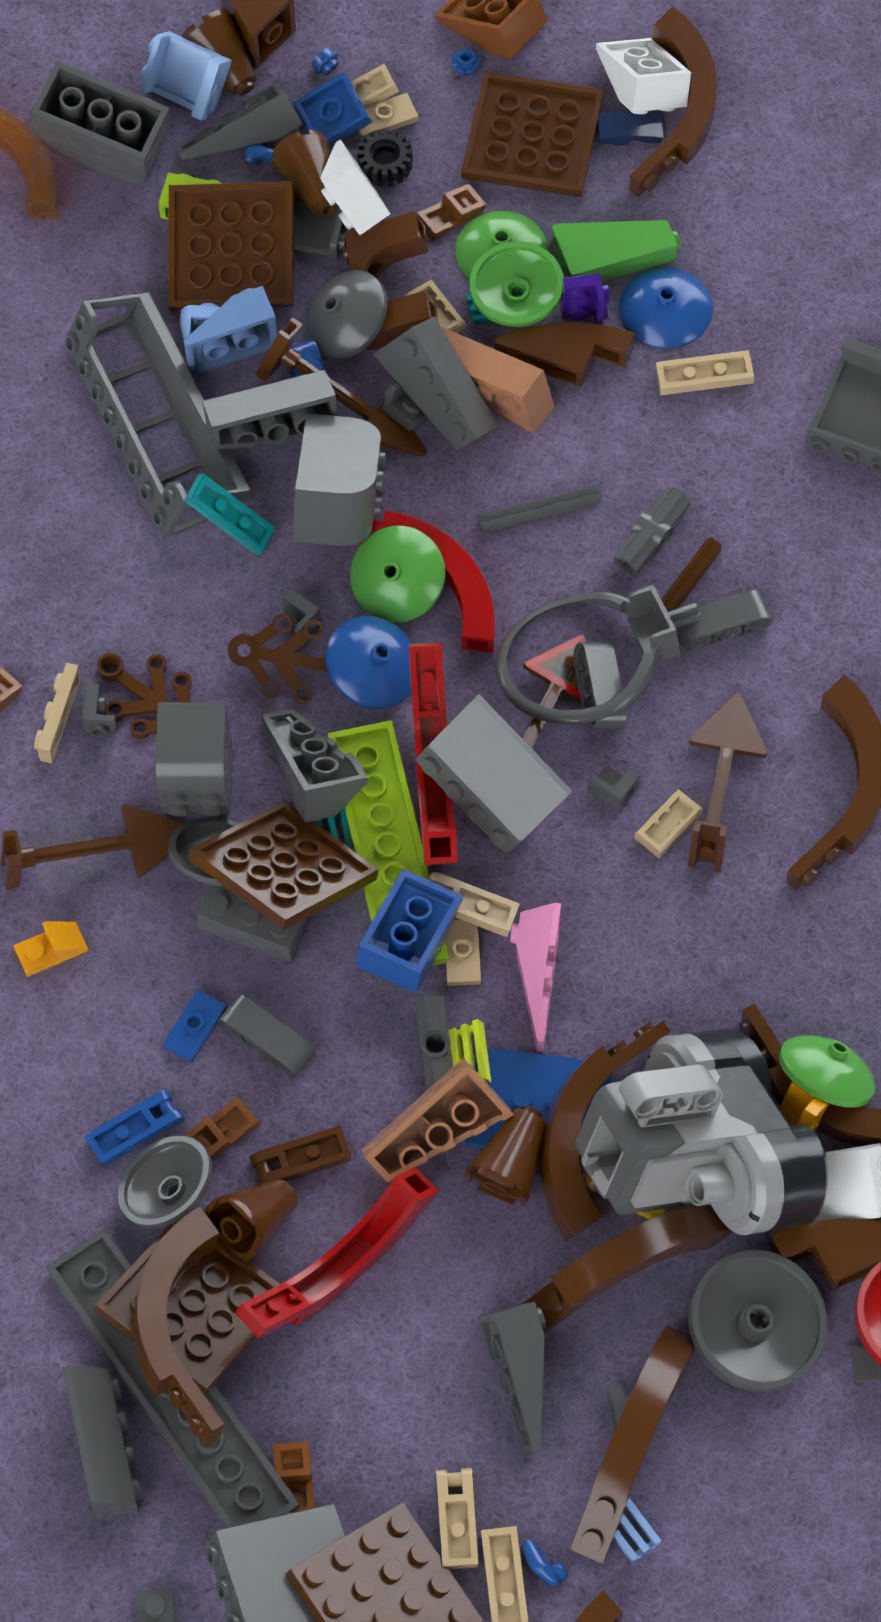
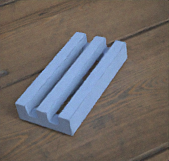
M629 1498L626 1509L650 1540L646 1544L623 1514L620 1524L638 1546L639 1550L634 1552L618 1529L614 1540L633 1564L661 1543V1539Z

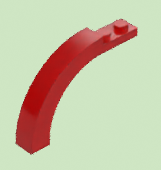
M385 510L383 521L374 519L371 534L390 526H406L421 531L432 539L439 548L444 560L445 581L452 589L461 610L463 619L461 649L494 653L495 618L492 598L486 580L471 556L449 535L418 518Z
M442 642L408 644L415 758L447 726ZM416 762L424 865L458 863L453 800L446 795L445 791L436 781L427 775Z
M416 1167L395 1176L388 1188L366 1215L328 1252L291 1279L242 1303L235 1314L258 1338L289 1322L295 1326L306 1320L341 1295L384 1256L419 1218L439 1190Z

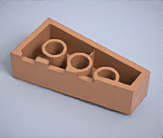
M441 327L488 408L534 434L555 408L544 370Z

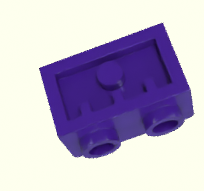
M592 274L563 278V294L560 307L562 318L578 321L587 318L588 315H593L594 323L603 325V320L608 319L607 304H609L610 300L608 286L602 285L601 275Z

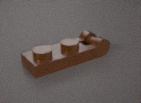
M341 1125L258 1151L249 1157L252 1168L257 1169L259 1175L256 1179L258 1185L275 1180L287 1182L352 1161ZM279 1160L281 1168L271 1171L269 1164Z

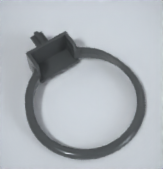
M654 585L632 592L628 595V598L610 592H589L547 603L521 618L504 637L496 658L498 683L506 698L517 709L544 722L573 725L607 718L625 709L641 696L651 683L658 663L680 655L676 628L701 620L698 606L696 603H692L667 612ZM576 604L602 605L626 613L629 616L627 621L643 651V656L631 681L614 698L591 708L557 710L530 701L511 682L507 670L508 655L511 649L510 644L519 630L535 617L561 606Z

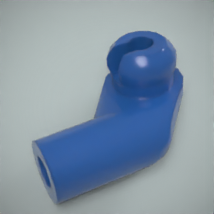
M257 144L245 148L246 152L243 154V160L247 164L255 166L261 160L271 166L270 160L273 161L274 158L272 148Z
M528 1540L520 1546V1552L530 1569L549 1586H558L559 1582L568 1578V1573L563 1563L556 1562L550 1566L535 1540Z

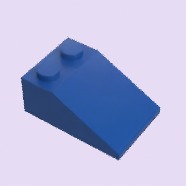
M402 869L358 946L356 967L417 994L434 964L464 896Z

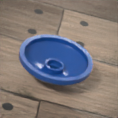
M660 267L638 274L625 286L619 301V314L625 329L634 332L636 340L655 348L672 349L692 343L705 332L712 317V300L705 285L694 275L677 268ZM662 296H670L671 298L664 299Z
M374 616L352 618L340 625L328 641L325 663L330 680L346 699L361 707L387 709L396 706L411 693L408 644L413 643L403 630L388 620ZM376 650L380 651L384 658L379 657Z

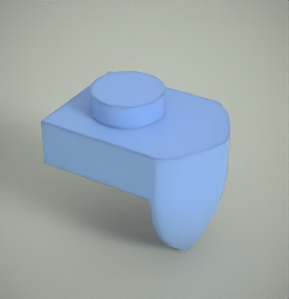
M203 303L200 306H185L181 310L180 316L183 339L185 340L193 332V328H198L220 307L213 303Z

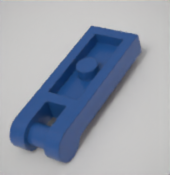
M165 1089L157 1092L84 1136L102 1167L107 1166L185 1120L179 1108L175 1109L171 1103L173 1098L168 1090ZM160 1109L163 1116L155 1120L152 1112Z

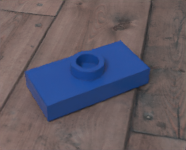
M197 989L163 1042V1048L193 1063L216 1027L218 1019L226 1011L227 1005Z

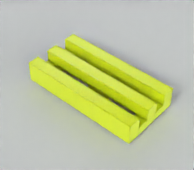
M475 1019L470 1026L465 1023L460 1025L461 1029L459 1030L456 1028L449 1029L453 1067L461 1059L465 1058L475 1069V1054L473 1053L471 1035L474 1034L479 1075L488 1084L491 1083L484 1023L479 1019Z

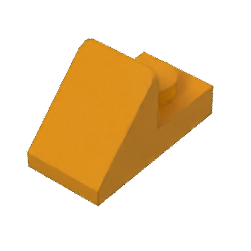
M45 921L42 923L43 933L13 945L27 977L89 951L77 923L64 921Z

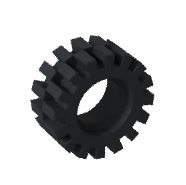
M382 129V134H378L377 130L372 131V138L367 134L363 137L364 142L360 141L358 145L359 150H357L358 165L372 184L376 180L379 187H383V182H388V187H391L394 180L400 184L403 182V176L407 178L410 175V170L413 167V154L410 141L406 142L405 135L401 134L398 138V131L392 130V133L388 134V129ZM382 151L392 152L397 157L395 162L387 165L378 164L373 159L376 154Z

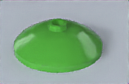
M492 211L475 217L464 226L456 241L455 257L461 272L470 280L472 269L477 260L486 251L497 245L520 241L538 245L547 251L548 245L542 230L528 217L511 211ZM497 239H506V240L503 241V242H501V241H498Z
M507 242L489 249L477 260L470 275V294L477 309L489 320L511 327L527 326L543 320L557 307L563 294V273L557 260L544 248L528 242ZM514 293L522 294V296L520 297H514L512 295Z
M406 526L386 527L371 534L357 549L350 569L351 587L358 603L370 615L392 623L412 621L427 613L439 599L445 582L444 560L437 545L421 531ZM394 566L396 574L389 578L387 571L390 567Z
M800 1035L786 1040L779 1051V1062L785 1074L802 1090L824 1102L842 1107H860L870 1102L876 1091L875 1080L867 1064L850 1047L835 1039L816 1035Z

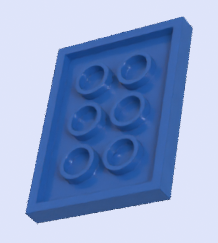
M487 1048L491 1083L488 1085L507 1104L512 1112L516 1108L523 1109L524 1106H530L540 1111L543 1115L542 1119L545 1121L558 1089L568 1075L585 1059ZM476 1058L475 1070L478 1072V1064ZM612 1074L600 1085L597 1091L606 1084L611 1083ZM592 1097V1099L590 1100V1102H589V1104H588V1106H587V1108H586V1111H585V1114H584V1117H583V1120H582V1124H583V1121H584V1119H585V1116H586V1114H587V1112H588V1109H589V1107H590V1105H591V1102H592V1100H593V1097ZM501 1120L487 1127V1130L478 1135H472L465 1139V1146L483 1148L506 1120Z

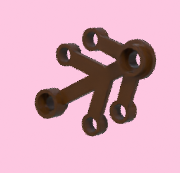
M285 614L275 616L270 625L254 636L240 634L230 641L228 645L230 660L238 666H247L261 686V693L267 698H274L279 694L280 684L277 680L268 676L259 660L273 662L293 691L294 700L300 704L309 702L313 693L308 685L302 683L291 666L327 672L325 658L293 653L311 639L315 640L323 635L324 626L318 620L307 622L302 631L276 649L261 646L276 634H284L291 629L292 621ZM278 618H285L288 621V627L285 630H279L276 627L275 623ZM312 623L318 624L320 627V633L317 636H312L308 633V626ZM241 644H247L250 647V654L243 657L238 654V647ZM267 682H273L277 686L276 692L272 695L264 691V686ZM299 688H306L308 690L309 696L306 700H299L297 698L296 692Z
M106 653L98 659L97 669L101 679L107 682L116 681L142 699L131 702L111 701L106 705V715H112L109 712L111 708L119 707L121 712L114 716L116 721H120L124 716L157 712L158 702H169L167 701L164 676L167 668L164 656L153 654L147 659V668L151 673L153 690L124 670L121 657L117 654ZM156 660L163 663L157 669L151 666V663ZM109 666H114L117 668V671L106 673L105 669ZM178 672L172 678V685L177 691L178 702L191 703L189 691L192 686L191 676L186 672ZM180 678H185L188 680V683L185 686H178L176 681ZM143 718L134 720L130 727L133 737L145 739L149 734L156 733L157 720L147 721ZM138 725L147 727L142 733L135 731V727Z

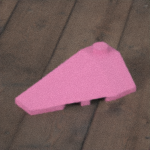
M552 903L520 912L519 924L513 923L510 943L516 944V957L536 1051L544 1053L560 933L561 903Z

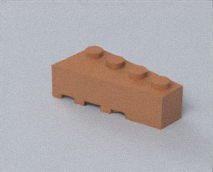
M463 1058L361 1150L365 1159L388 1183L395 1176L411 1168L418 1167L427 1162L429 1158L443 1151L450 1150L459 1142L472 1135H478L487 1130V1127L501 1120L504 1121L514 1114L469 1062Z

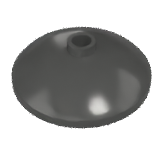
M349 270L332 277L318 290L308 309L306 333L309 341L314 340L321 355L330 359H346L360 353L371 344L381 330L387 313V295L382 283L366 271Z
M199 818L183 823L173 831L169 839L168 853L171 861L182 873L197 882L225 887L188 859L189 852L194 846L240 823L221 818Z
M188 1136L166 1137L143 1149L130 1162L119 1184L118 1203L125 1217L139 1227L153 1229L173 1224L190 1213L204 1197L211 1181L212 1161L208 1151L200 1142Z

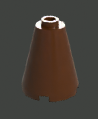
M224 8L210 12L201 17L204 21L203 24L197 28L192 24L181 37L231 59L232 62L224 88L231 95L239 94V96H244L255 87L253 83L256 81V75L234 18Z
M308 130L310 134L302 136L299 132L293 133L281 140L273 149L272 154L274 158L273 161L270 160V164L282 181L293 182L294 194L315 216H330L339 206L337 203L332 206L329 204L321 192L325 186L320 179L331 154L329 143L325 136L316 130Z
M524 1106L523 1109L516 1108L512 1112L514 1115L506 1119L467 1166L464 1177L469 1183H471L473 1178L480 1183L478 1190L510 1205H513L515 1200H520V1206H525L529 1199L546 1122L542 1119V1113L530 1106Z
M275 1180L222 1195L212 1200L206 1207L205 1214L219 1232L216 1249L233 1261L238 1259L249 1261L255 1257L297 1207L298 1200L295 1189L286 1181Z

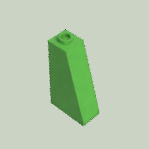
M667 220L561 223L551 225V242L565 277L600 274L601 281L603 282L676 261L677 249L681 248L679 235L676 230H671Z

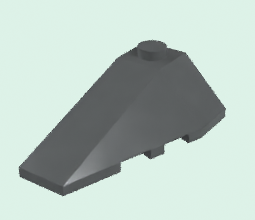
M276 81L242 102L245 105L242 112L226 113L218 122L219 128L216 130L213 127L203 129L176 148V151L180 158L185 160L273 141L280 137L284 139L298 132L297 127L302 125V122L287 95Z
M293 708L262 715L263 725L292 800L304 822L336 816L368 783V777L357 758L351 753L344 754L337 749V742L329 738L326 740L316 732V726Z
M535 1302L478 1316L491 1360L496 1359L503 1369L500 1372L501 1378H499L502 1390L505 1391L508 1397H513L515 1403L510 1405V1411L526 1453L541 1450L545 1340L543 1328L546 1327L542 1310L536 1308Z

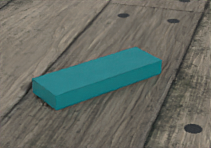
M204 473L198 474L184 500L185 503L257 555L262 554L276 528Z

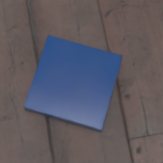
M345 72L293 102L307 131L316 130L321 132L327 139L329 148L334 146L340 139L342 141L373 123Z

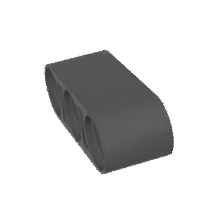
M752 590L698 606L701 620L676 629L685 651L689 652L692 651V647L699 645L706 647L722 642L721 639L733 635V638L752 633L751 629L761 626L765 629L772 624L773 620L761 591Z
M578 642L574 648L573 662L582 708L586 709L603 704L614 698L622 691L615 650L611 643ZM625 708L607 718L586 723V726L589 729L621 730L626 724L627 710Z
M242 994L234 1000L218 1019L219 1025L224 1030L228 1028L237 1034L236 1039L251 1050L253 1047L263 1054L262 1058L277 1069L281 1067L290 1073L288 1077L291 1079L296 1077L316 1052L313 1046L302 1036Z

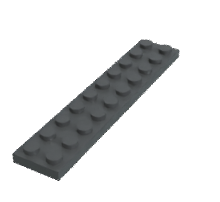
M105 1229L46 1266L47 1272L226 1529L292 1514L300 1509L295 1497L215 1384L204 1396L218 1414L224 1426L220 1439L207 1446L201 1437L198 1438L193 1434L188 1424V1418L182 1409H177L172 1404L168 1390L155 1396L140 1367L134 1341L94 1312L97 1302L131 1267Z

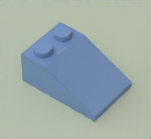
M263 286L254 289L248 288L239 294L233 295L184 340L186 363L191 376L269 351L277 336L276 318Z

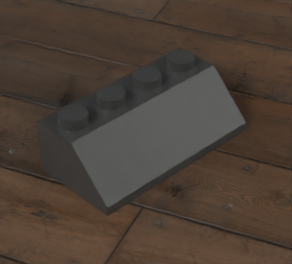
M63 1367L90 1504L96 1521L138 1512L137 1501L143 1500L139 1478L132 1480L130 1467L136 1466L132 1444L127 1446L124 1444L122 1433L129 1432L125 1411L118 1412L115 1401L122 1398L118 1378L111 1379L109 1370L105 1367Z

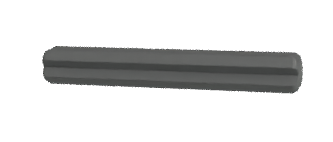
M592 485L480 514L478 516V523L481 531L486 533L598 504L602 501V494L598 485Z

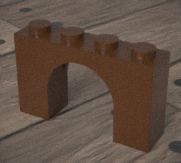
M415 211L382 220L361 235L355 229L345 231L347 244L343 246V252L349 263L350 270H363L372 274L377 279L391 264L429 252L425 225ZM427 291L394 300H387V313L383 326L376 338L366 348L368 350L381 349L410 328L434 316L438 321L436 304Z

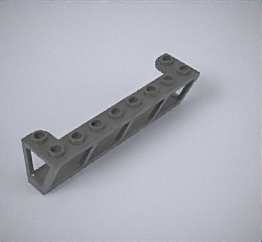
M149 292L83 301L65 338L66 349L72 354L77 364L78 373L84 378L90 390V397L93 402H96L102 414L103 423L109 428L114 438L115 447L121 452L127 464L128 473L134 478L139 488L140 497L143 502H146L152 514L153 523L159 528L163 538H168L209 520L201 514L177 524L186 506H188L184 502L187 494L182 485L177 481L169 482L165 488H163L162 482L194 469L202 468L205 475L244 503L250 489L230 450H215L205 422L202 403L204 399ZM130 305L124 315L98 325L94 309ZM126 323L130 326L146 357V361L107 376L92 347V342L97 334ZM151 369L171 410L132 426L111 384L144 370ZM176 418L197 459L157 475L136 433L169 419Z

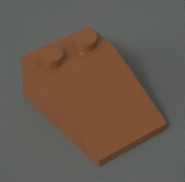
M449 0L434 15L438 22L487 53L510 59L548 21L540 0Z

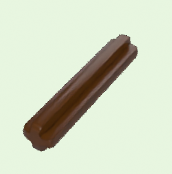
M711 537L707 538L661 600L667 612L680 607L721 552V544Z

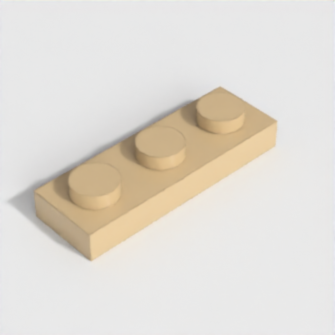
M749 350L656 362L655 365L660 396L754 383Z
M66 662L63 673H58L54 683V692L56 694L53 702L49 701L46 705L44 712L46 723L43 730H38L34 742V748L38 751L40 761L53 764L81 681L79 665Z
M517 1526L481 1530L491 1622H528Z

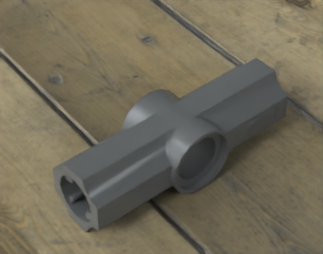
M667 487L650 511H644L633 525L630 537L614 556L613 562L621 570L636 576L653 553L661 550L659 547L663 541L670 539L673 527L690 507V500L685 496L684 492L675 487Z
M427 995L415 1000L420 1054L426 1091L453 1068L444 996ZM432 1043H439L445 1047L439 1053H432L427 1049Z

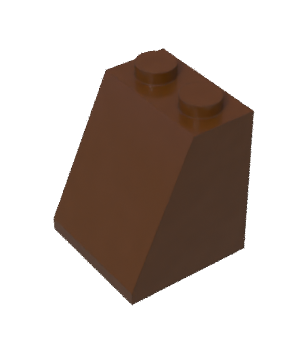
M221 0L222 9H227L232 14L251 65L256 69L296 31L294 0Z

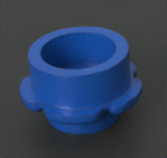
M329 47L323 49L311 63L316 69L315 73L323 72L325 75H328L331 70H334L339 64L337 61L338 52H333Z
M464 48L460 52L453 54L451 62L454 64V70L459 74L471 75L479 69L478 65L481 64V57L478 53H474L472 49Z

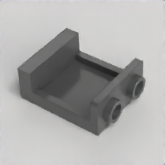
M294 196V254L333 261L338 260L339 252L343 251V246L347 244L344 233L346 226L338 216L343 212L340 207L330 216H315L297 196Z

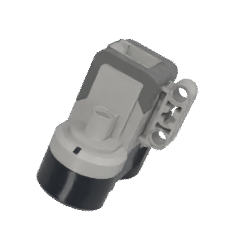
M732 1028L669 1035L660 1038L653 1046L643 1072L633 1073L621 1082L606 1084L596 1092L575 1140V1146L581 1155V1163L602 1198H608L612 1207L619 1215L679 1207L682 1205L694 1204L702 1206L711 1204L718 1217L732 1232L739 1235H749L811 1224L820 1213L827 1195L828 1164L820 1138L808 1125L802 1123L792 1125L772 1096L771 1075L762 1052L746 1034Z

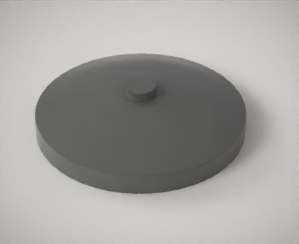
M745 1250L722 1258L701 1276L690 1298L688 1326L697 1353L715 1375L735 1387L749 1391L766 1392L781 1389L792 1384L814 1366L825 1344L827 1314L818 1288L808 1274L798 1265L787 1258L783 1259L779 1254L769 1251Z

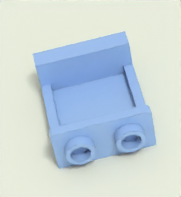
M170 31L157 34L150 42L148 48L150 56L147 65L143 67L140 73L139 80L141 84L139 91L144 94L153 92L192 110L191 116L202 121L211 118L216 111L232 60Z

